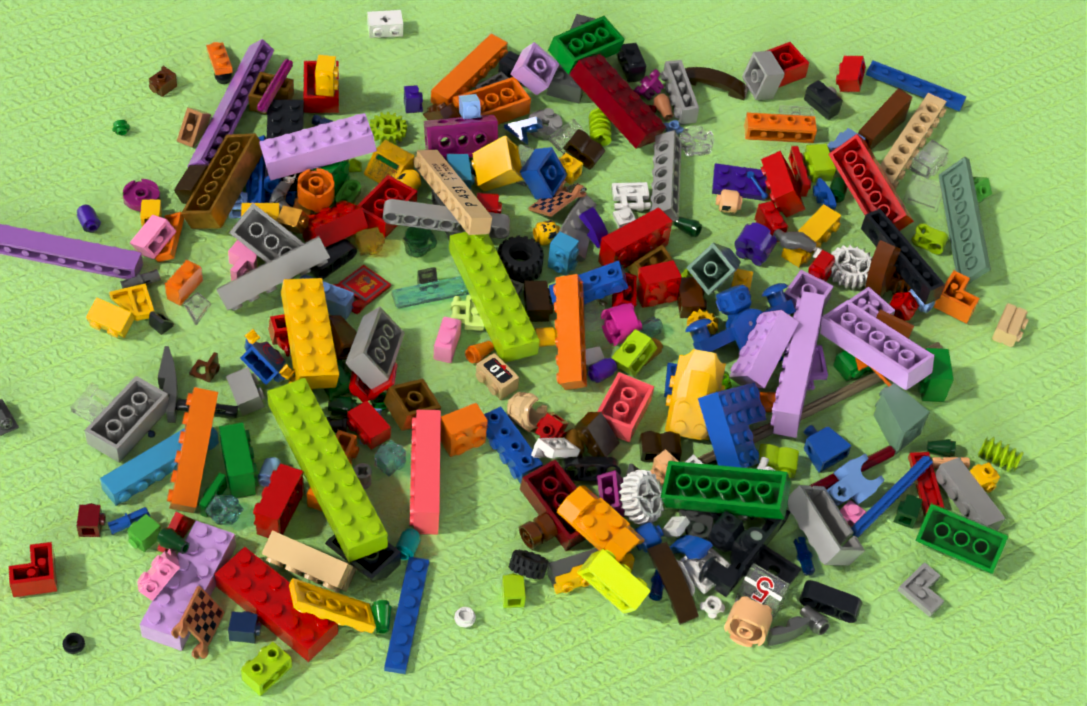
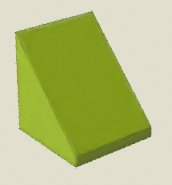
M355 158L349 161V172H362V163Z

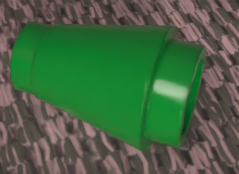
M387 600L375 601L372 603L371 611L377 633H387L390 627L392 606L389 605Z

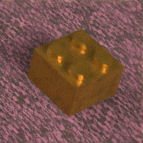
M424 379L389 387L384 400L386 407L401 431L412 429V418H416V410H441L440 404Z

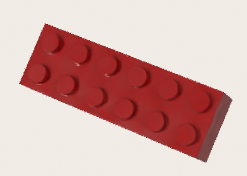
M858 134L854 135L828 154L864 215L881 209L899 231L914 222L866 141Z
M246 547L242 548L214 574L216 587L245 611L258 614V621L308 662L338 634V624L335 621L320 619L316 615L297 611L293 607L289 588L290 582Z

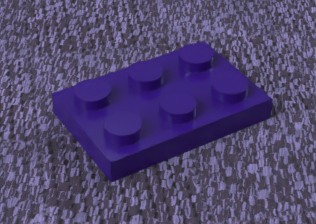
M715 163L712 194L720 195L723 189L738 191L742 198L764 201L765 199L761 197L762 194L752 179L747 177V173L749 171L754 172V178L765 193L766 177H764L761 169Z

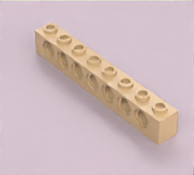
M930 93L926 95L880 164L895 190L899 184L898 180L902 181L904 178L905 170L910 169L913 163L912 159L917 158L920 152L919 148L923 149L927 141L926 137L930 138L933 132L932 128L937 127L940 121L939 118H943L947 109L944 107L947 101Z

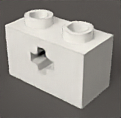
M401 10L367 12L369 38L403 36Z

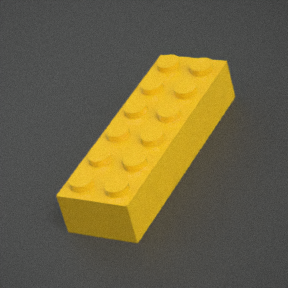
M322 278L284 279L281 297L293 370L295 371V381L305 378L311 389L336 388L339 371Z

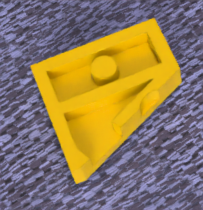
M146 283L109 292L110 299L119 307L132 312L135 321L148 319L150 312L154 311Z

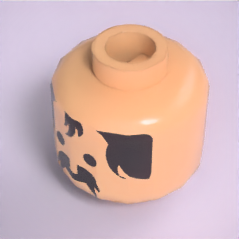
M723 189L720 195L717 194L715 205H719L720 212L735 214L737 210L741 209L742 196H740L738 191Z

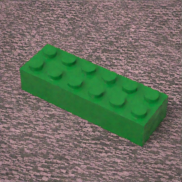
M668 461L660 498L666 508L724 513L727 511L734 515L785 520L792 482L788 472Z

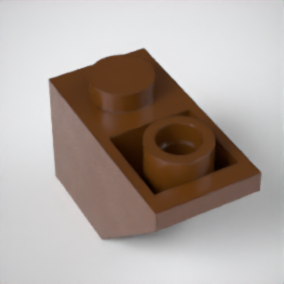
M442 102L438 105L433 104L427 108V112L423 113L427 120L460 118L453 103L446 104Z

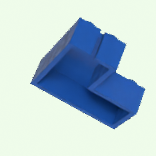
M755 382L698 398L715 457L720 466L747 468L760 463L759 452L755 448L753 433L749 429V425L767 419L765 408L759 397L760 392Z

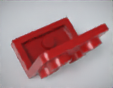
M394 363L389 380L373 389L364 384L361 378L352 371L349 384L350 392L362 402L375 400L380 393L385 390L388 391L389 387L395 385L398 364Z

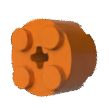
M316 168V171L308 169L299 175L297 196L298 202L303 207L320 213L321 209L328 208L333 203L335 184L331 173L324 169Z

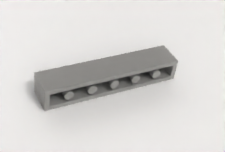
M318 236L218 287L217 292L226 309L235 311L243 306V302L247 300L252 302L260 298V293L264 291L270 293L276 290V285L282 283L284 279H294L293 276L299 273L303 276L311 271V267L315 265L320 267L328 263L327 259L330 256Z

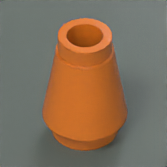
M491 341L471 345L465 351V356L470 363H479L494 350V346Z

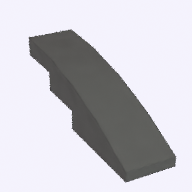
M165 346L158 373L159 389H163L164 392L168 393L169 397L166 409L168 423H176L178 385L174 361L169 346Z

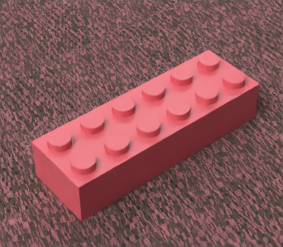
M416 410V418H412L410 526H414V530L418 531L419 534L438 535L441 410Z

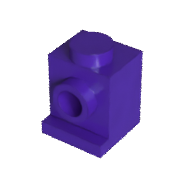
M418 85L404 86L405 112H423L422 92H419Z

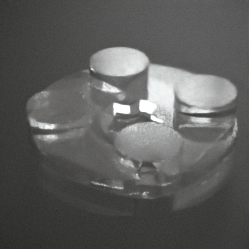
M689 126L680 134L681 148L687 156H701L711 153L714 145V136L711 131L708 130L707 132L701 126Z

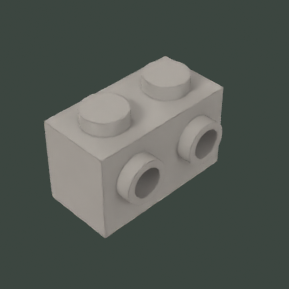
M248 367L226 376L242 416L265 407L262 399H265L261 387L257 389L256 386L260 384L255 373L251 374Z

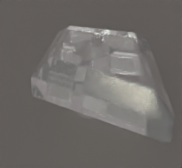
M197 292L186 300L183 305L194 324L198 325L211 306V303Z

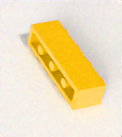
M823 204L798 231L809 236L817 243L816 247L820 248L823 242L826 243L829 240L832 232H837L840 228L841 214ZM783 248L781 257L799 268L803 263H807L815 251L809 253L801 248Z

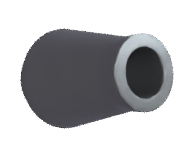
M809 605L801 609L800 615L810 618L808 626L813 633L822 635L829 629L830 622L826 616L812 609Z

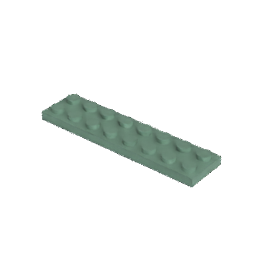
M963 157L938 176L955 271L969 277L968 284L990 271L991 268L970 159Z

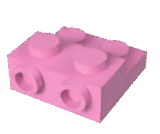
M169 549L168 552L164 551L161 555L156 556L151 563L152 567L147 572H143L137 581L139 592L152 601L180 568L177 553Z

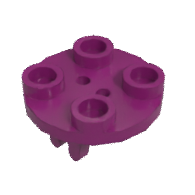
M654 69L649 74L650 77L645 76L640 81L641 85H638L633 91L639 96L642 95L647 100L652 99L651 96L655 95L654 91L660 93V89L664 88L658 79L661 73Z

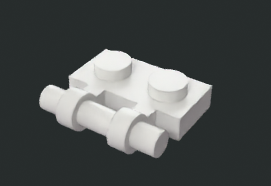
M647 182L612 183L613 201L621 202L614 203V210L630 207L631 210L640 212L651 208L650 202H643V200H649ZM627 201H636L637 203H628Z

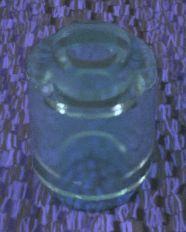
M652 316L641 321L642 330L639 332L652 338L662 332L663 325L659 318Z

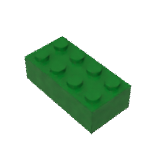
M602 16L554 36L548 51L569 75L581 59L597 54L608 58L619 53L625 39L605 16Z
M931 502L915 541L993 574L1009 536Z

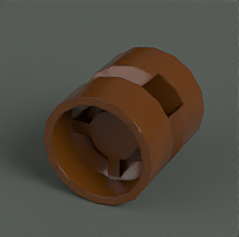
M542 513L535 517L533 522L528 521L519 527L521 539L531 550L543 544V541L547 542L554 538L558 533L555 523L547 513Z

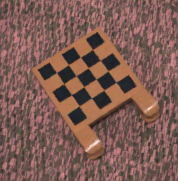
M564 180L553 198L539 199L528 208L529 211L551 217L577 197H585L587 193L585 191L580 192L584 188L580 184L575 186L572 193H569V187H563L566 183Z
M197 586L180 622L172 629L171 634L175 639L179 635L185 638L189 631L200 642L193 649L192 656L195 659H198L199 656L205 659L208 656V646L225 612L201 586Z

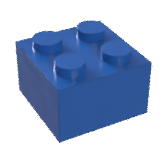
M552 147L535 149L520 170L535 199L553 198L562 181L567 176Z

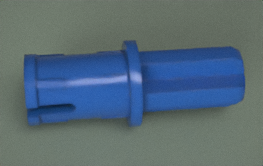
M144 507L130 514L124 513L125 516L107 523L113 535L129 528L133 522L138 521L145 514L150 517L148 509Z

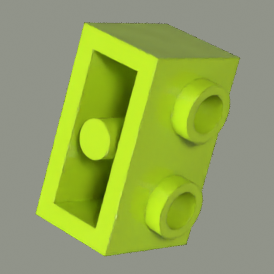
M271 642L268 646L262 647L254 659L248 660L242 666V681L261 696L292 668L291 657L278 645Z

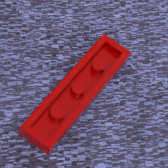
M929 452L910 453L908 459L911 468L923 456L930 457ZM931 465L915 481L919 498L923 499L921 506L924 517L931 502L944 507L934 468Z

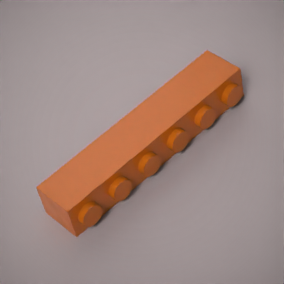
M490 34L431 90V103L437 105L442 102L446 104L453 103V97L467 93L472 87L474 88L508 53V42Z
M578 274L555 277L556 284L553 285L556 296L554 310L557 313L555 328L558 337L555 338V344L558 348L556 363L559 366V373L556 374L557 382L564 390L587 387L583 281Z
M194 387L192 393H188L186 405H189V410L184 412L182 424H186L185 430L180 432L178 443L182 444L181 450H177L174 461L178 463L177 470H173L171 482H174L173 490L169 489L167 502H170L169 509L194 513L196 510L218 392Z

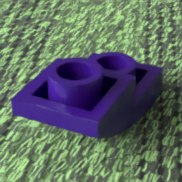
M591 207L584 211L579 218L590 230L587 236L597 248H600L601 238L608 235V231L597 211Z

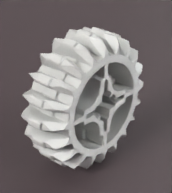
M843 245L841 248L837 247L835 251H832L831 254L835 256V264L831 268L832 274L830 276L833 277V282H838V286L844 285L845 289L847 287H851L852 290L855 287L861 289L862 286L865 287L873 258L870 257V252L865 253V248L860 250L858 246L853 248L851 245L848 248Z
M635 470L628 473L627 477L623 478L624 483L620 484L622 490L619 491L621 494L620 501L623 504L621 508L625 509L624 514L634 524L657 521L661 517V512L664 511L662 506L664 503L660 498L663 486H660V479H656V474H652L651 471Z

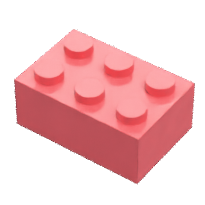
M618 372L597 411L602 412L617 438L630 443L652 400L654 386Z

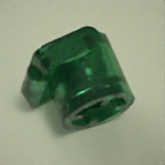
M409 227L405 232V237L402 238L406 253L412 257H422L437 245V240L431 229Z

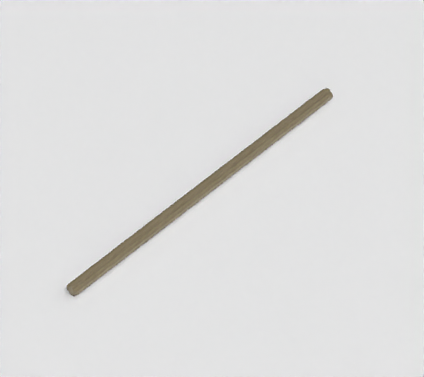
M935 342L924 348L925 350L926 348L943 349L942 345H940L939 342ZM873 372L803 406L800 421L883 380ZM771 422L752 431L754 443L773 434L774 426L771 425ZM714 450L698 457L703 464L710 465L717 462Z

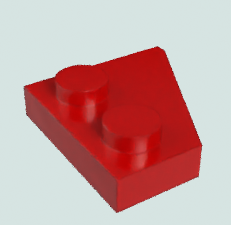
M175 512L168 528H173L184 538L196 520ZM160 544L157 548L161 552H168L169 550L161 547Z

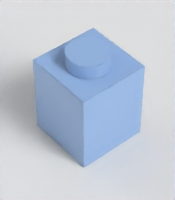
M476 94L459 96V113L463 119L481 118L480 100Z

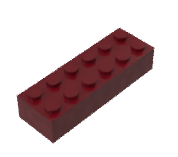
M601 54L579 60L570 72L571 78L635 149L655 142V136L662 134L666 129L662 120L653 113L651 108L643 102L640 96L633 91L628 83L617 73L616 69Z

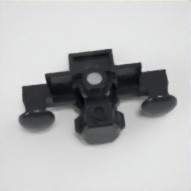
M786 510L785 520L761 517L766 521L762 529L750 527L748 530L744 528L743 521L727 511L724 512L712 527L708 541L723 553L731 551V565L726 568L717 562V556L711 557L700 570L699 582L702 583L707 578L716 584L714 590L727 597L743 576H747L755 582L760 577L767 576L772 579L774 588H770L766 581H763L761 585L782 597L800 573L801 568L767 547V545L786 523L791 512ZM769 570L776 571L778 575H772Z

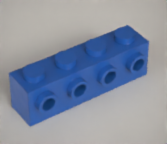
M619 261L579 275L583 281L584 305L629 288L625 271ZM555 284L549 285V289L552 298V303L554 305V302H556V296L554 294L553 285Z
M500 406L484 414L487 419L486 437L489 439L492 449H496L499 453L502 463L509 467L512 477L521 484L522 477L542 467L543 463L539 458H534L531 455L533 452L532 448Z

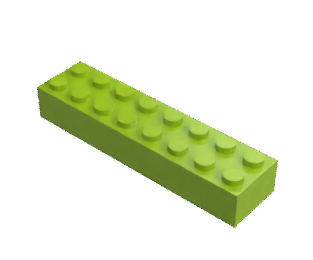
M467 232L450 235L449 251L499 358L504 363L537 355L540 340L489 234L468 235Z

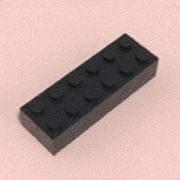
M273 99L267 109L266 139L304 129L303 100ZM265 165V178H266L267 176H269V174H268L267 167H266V165ZM302 172L296 173V178L289 191H297L298 177Z

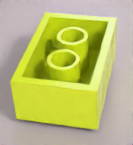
M601 549L592 553L577 573L623 614L635 611L650 593L647 583L641 578L633 576L628 566L617 562L612 552Z

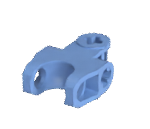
M866 454L850 460L833 472L839 481L828 488L827 492L836 506L841 505L850 498L858 505L875 493L877 488L884 482L885 479L882 475L875 480H868L862 475L861 466L868 460Z

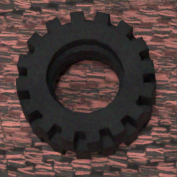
M519 549L513 551L508 567L511 571L521 576L543 579L549 562L539 554Z

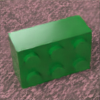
M243 422L219 426L221 450L231 499L256 495L255 487L259 486L258 470L256 463H254V451L250 444L249 429L245 430Z

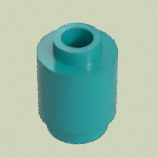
M408 528L401 533L395 548L401 552L402 560H408L409 556L414 557L420 543L419 532Z

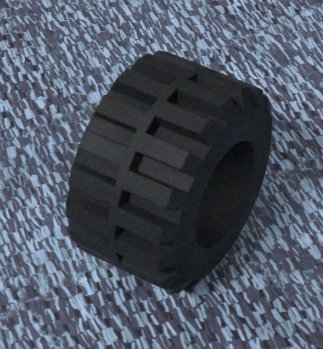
M520 235L514 238L512 236L509 237V240L505 239L503 244L499 245L498 255L510 279L524 284L525 281H535V279L540 277L544 259L543 248L540 247L538 242L535 243L533 238L528 239V236L520 237Z

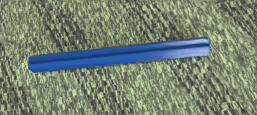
M923 456L851 527L854 532L852 536L860 537L932 465L933 461L929 456Z

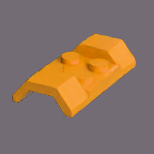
M579 486L566 497L557 510V513L598 550H609L615 555V560L619 563L637 544H642L645 541L630 526L626 519L601 497L598 498L586 486Z

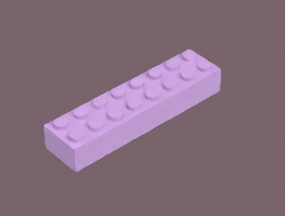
M803 291L801 299L797 298L796 313L794 312L793 318L799 323L786 347V357L784 356L782 365L783 370L779 377L780 384L777 387L776 401L773 403L771 425L774 426L773 434L797 438L821 327L825 295Z

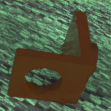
M213 352L208 362L198 359L189 375L210 383L220 369L218 353ZM204 366L206 373L199 374L197 369Z

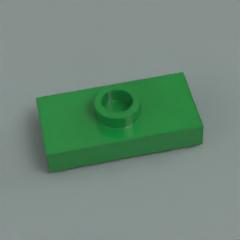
M219 473L211 486L205 489L203 498L199 503L200 515L206 518L210 515L227 488L226 475Z

